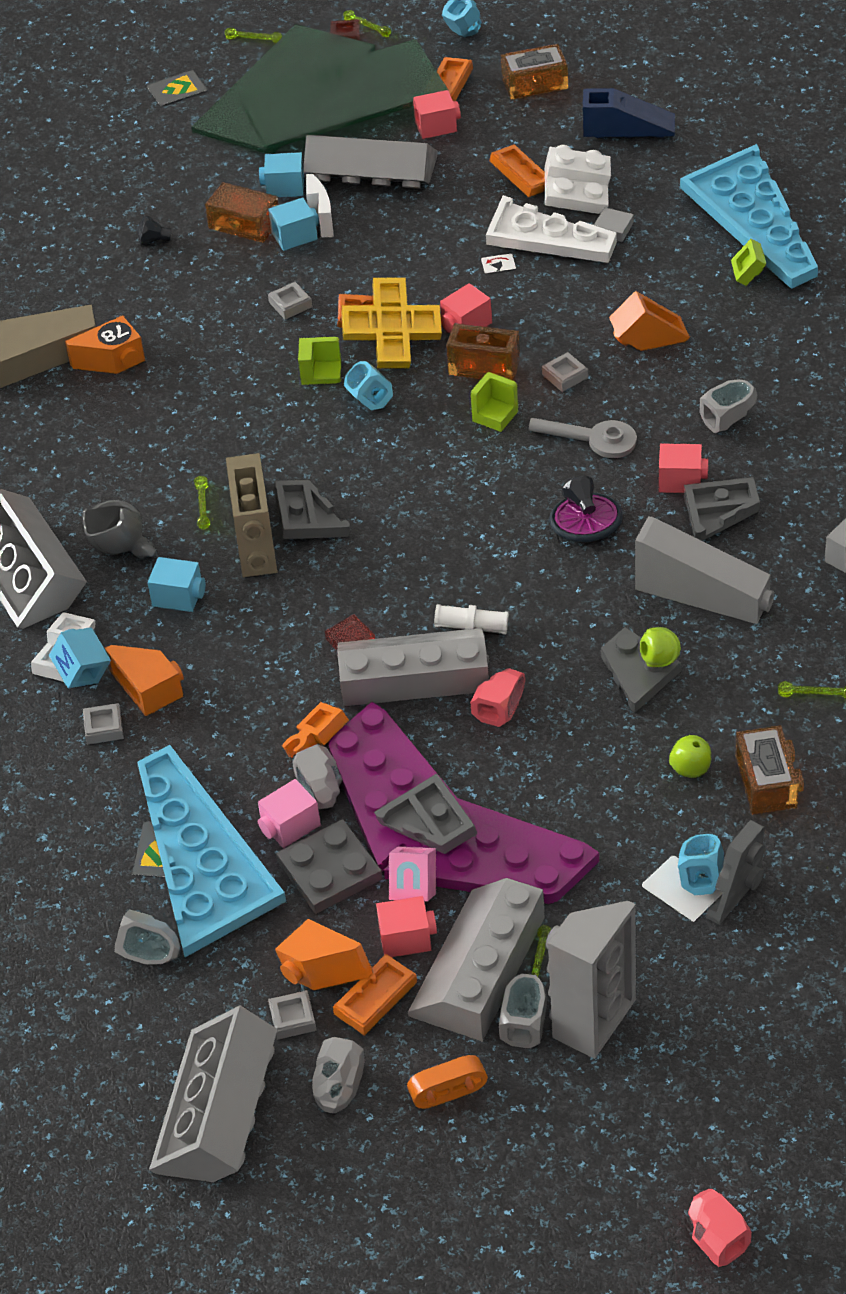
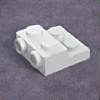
M567 145L549 147L545 162V205L601 214L604 207L608 208L610 156L602 155L597 150H589L587 152L575 151Z

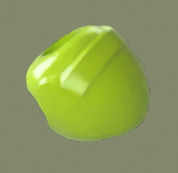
M649 628L641 638L640 653L648 667L668 666L674 663L680 655L679 639L675 633L667 628Z
M697 735L682 737L673 746L669 756V763L682 776L689 778L699 777L705 774L710 767V746L703 738Z

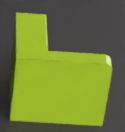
M338 337L299 338L298 363L301 385L341 382V353Z
M487 372L471 391L472 421L502 432L518 413L517 383Z

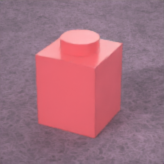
M448 90L413 97L415 123L422 139L457 132L456 119L461 118L460 108L457 101H452Z
M470 283L440 301L441 324L448 333H452L458 338L459 328L482 330L492 323L491 298Z
M660 444V493H684V485L701 483V479H708V459L701 458L702 444Z
M423 896L376 903L384 955L397 957L431 951L430 935L437 934L434 911H426Z

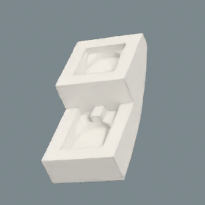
M306 174L307 204L310 208L314 207L318 214L321 237H334L328 194L318 178L313 174Z
M63 612L47 630L48 643L32 660V674L63 681L49 657L61 632L68 629L77 630L92 627L94 630L95 620Z

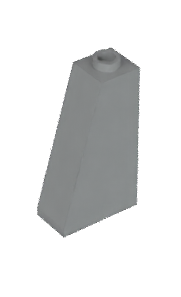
M648 516L635 540V590L758 624L763 611L769 612L771 609L774 591L770 590V574L673 526Z

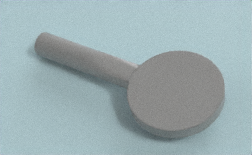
M531 418L529 423V431L589 441L591 449L596 454L606 458L624 457L630 454L636 447L637 435L635 430L630 425L621 421H603L596 424L592 429L537 418Z

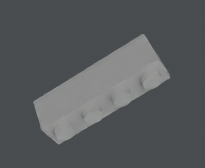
M306 135L303 172L313 174L320 182H330L331 177L342 178V183L360 184V179L372 180V185L389 187L390 181L402 182V187L420 189L421 184L430 183L438 151L428 143Z
M0 489V601L17 628L24 629L69 609L87 581L30 497Z
M482 628L338 643L337 652L343 706L475 693L480 684L489 681L485 638Z
M508 878L473 889L408 1011V1016L483 1042L503 1002L506 986L516 976L545 918L543 889Z
M630 901L569 913L561 926L556 925L553 927L546 940V948L549 954L547 972L550 975L548 995L551 997L549 1018L552 1020V1037L594 1059L636 1001L635 904Z
M239 1005L191 1030L149 1168L151 1172L159 1175L215 1182L234 1174L240 1169L245 1160L244 1149L248 1134L255 1123L254 1113L258 1098L265 1087L264 1076L275 1050L273 1046L277 1033L275 1027Z

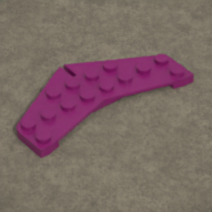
M371 702L330 739L329 751L336 761L338 773L342 778V786L370 854L381 871H384L385 879H389V853L397 847H431L381 825L374 812L437 773L384 709ZM446 785L474 824L478 834L446 854L436 850V887L471 892L473 889L508 878L543 889L544 903L550 904L560 900L599 863V852L585 842L459 799Z

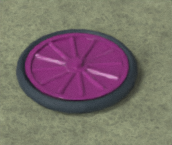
M593 493L592 501L596 510L592 514L584 515L580 506L565 498L552 509L549 521L553 531L560 537L574 542H591L603 539L617 530L622 523L623 511L619 503L612 497Z

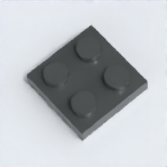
M343 819L276 853L278 864L315 914L383 880L381 869Z

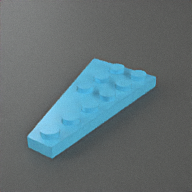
M757 144L680 178V188L742 245H745L750 239L761 243L766 266L791 289L818 277V265L807 243L802 241L799 235V227L796 221H792L788 205L776 181L771 179L768 173L769 167L765 161H762Z
M170 745L137 762L184 957L286 902L285 892Z

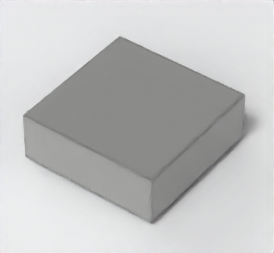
M604 207L594 226L616 232L617 241L623 242L634 223V214Z
M296 282L268 294L269 303L284 319L312 308V299Z
M567 352L543 365L542 375L561 392H564L587 379L588 368Z
M119 703L83 709L87 745L124 739Z
M307 990L268 999L273 1025L277 1029V1040L317 1031Z

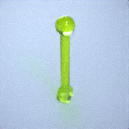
M347 10L343 13V18L347 22L355 21L380 32L383 37H388L391 34L390 27H381L360 18L352 10Z
M227 28L225 30V37L227 39L243 37L272 40L274 43L282 41V34L279 32L264 34L236 31L234 28Z
M198 476L194 479V485L198 489L200 517L197 519V526L201 529H206L210 526V520L206 516L205 489L208 487V480L205 476Z
M783 681L778 685V693L782 697H789L792 693L843 695L846 698V686L843 688L793 686L792 683Z
M542 925L537 930L539 942L531 974L536 975L538 978L546 940L552 930L547 925ZM534 990L531 993V998L538 996Z

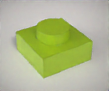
M750 239L731 259L736 281L745 286L755 276L759 275L766 265L761 243Z

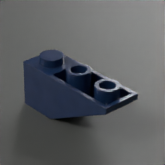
M614 88L583 89V137L631 138L640 136H675V113Z

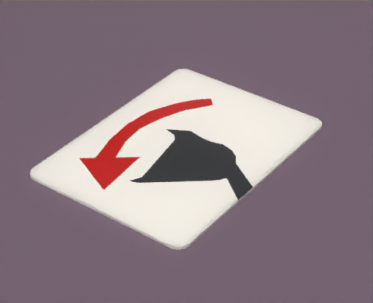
M512 254L481 258L485 273L516 269Z

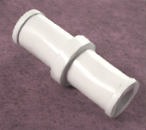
M437 604L434 627L465 630L482 628L484 632L506 635L509 612L477 609L476 605H469V608Z

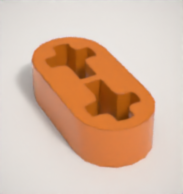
M467 1055L416 1073L408 1081L407 1088L415 1106L426 1109L479 1090L487 1082L488 1076L479 1057Z

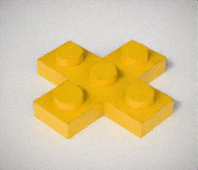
M373 278V305L342 306L343 340H376L377 368H410V340H441L440 305H407L406 278Z

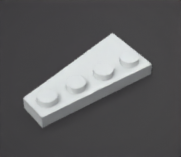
M504 195L486 233V245L609 263L617 243L616 232L582 221L574 224L568 222L564 215L555 212L549 216L538 212L537 206L528 203L523 207L513 204V198Z

